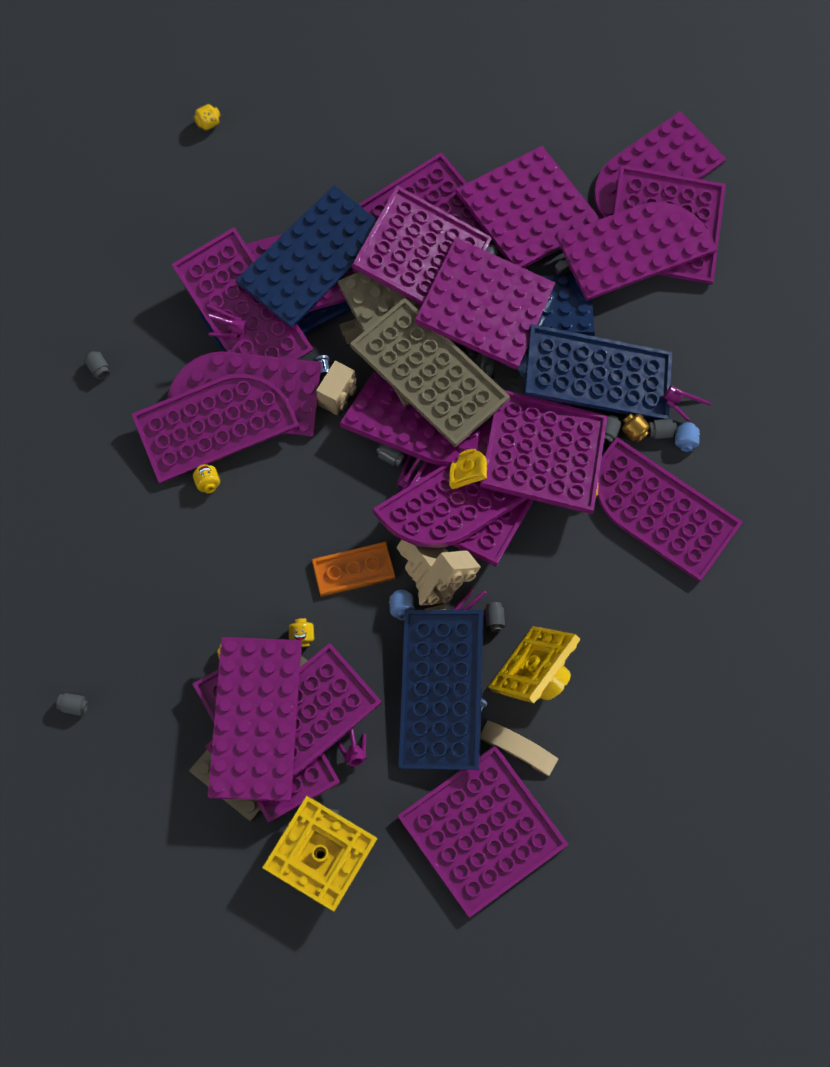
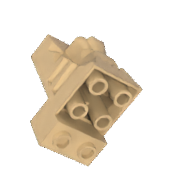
M403 540L397 546L400 554L408 560L405 570L413 578L412 580L416 582V587L419 590V604L421 606L448 603L453 598L452 595L462 585V582L472 581L480 569V565L468 550L448 552L445 547H422Z

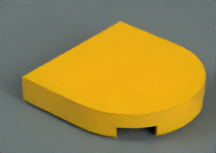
M468 449L461 452L458 462H452L449 486L452 489L487 479V459L483 453L476 449Z

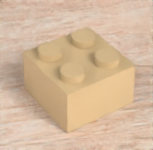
M334 361L316 390L318 406L337 416L340 411H344L349 396H353L357 389L355 370Z

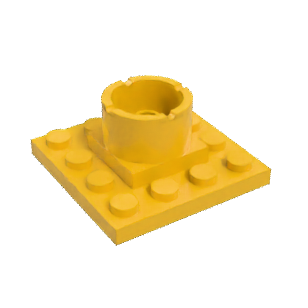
M533 626L488 688L494 693L535 703L539 698L544 700L553 699L564 690V686L570 680V671L564 664L570 653L576 649L580 638L576 634Z
M306 796L264 864L263 869L335 912L376 843L377 837ZM319 853L325 854L322 859H319L317 856Z

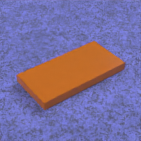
M386 542L312 559L320 597L395 579Z

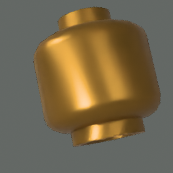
M631 413L623 420L625 424L622 426V431L631 441L637 440L639 442L650 433L648 431L650 425L641 414L633 416Z

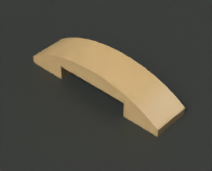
M489 720L480 734L482 741L493 747H499L530 764L532 768L548 777L558 761L557 757L534 742Z

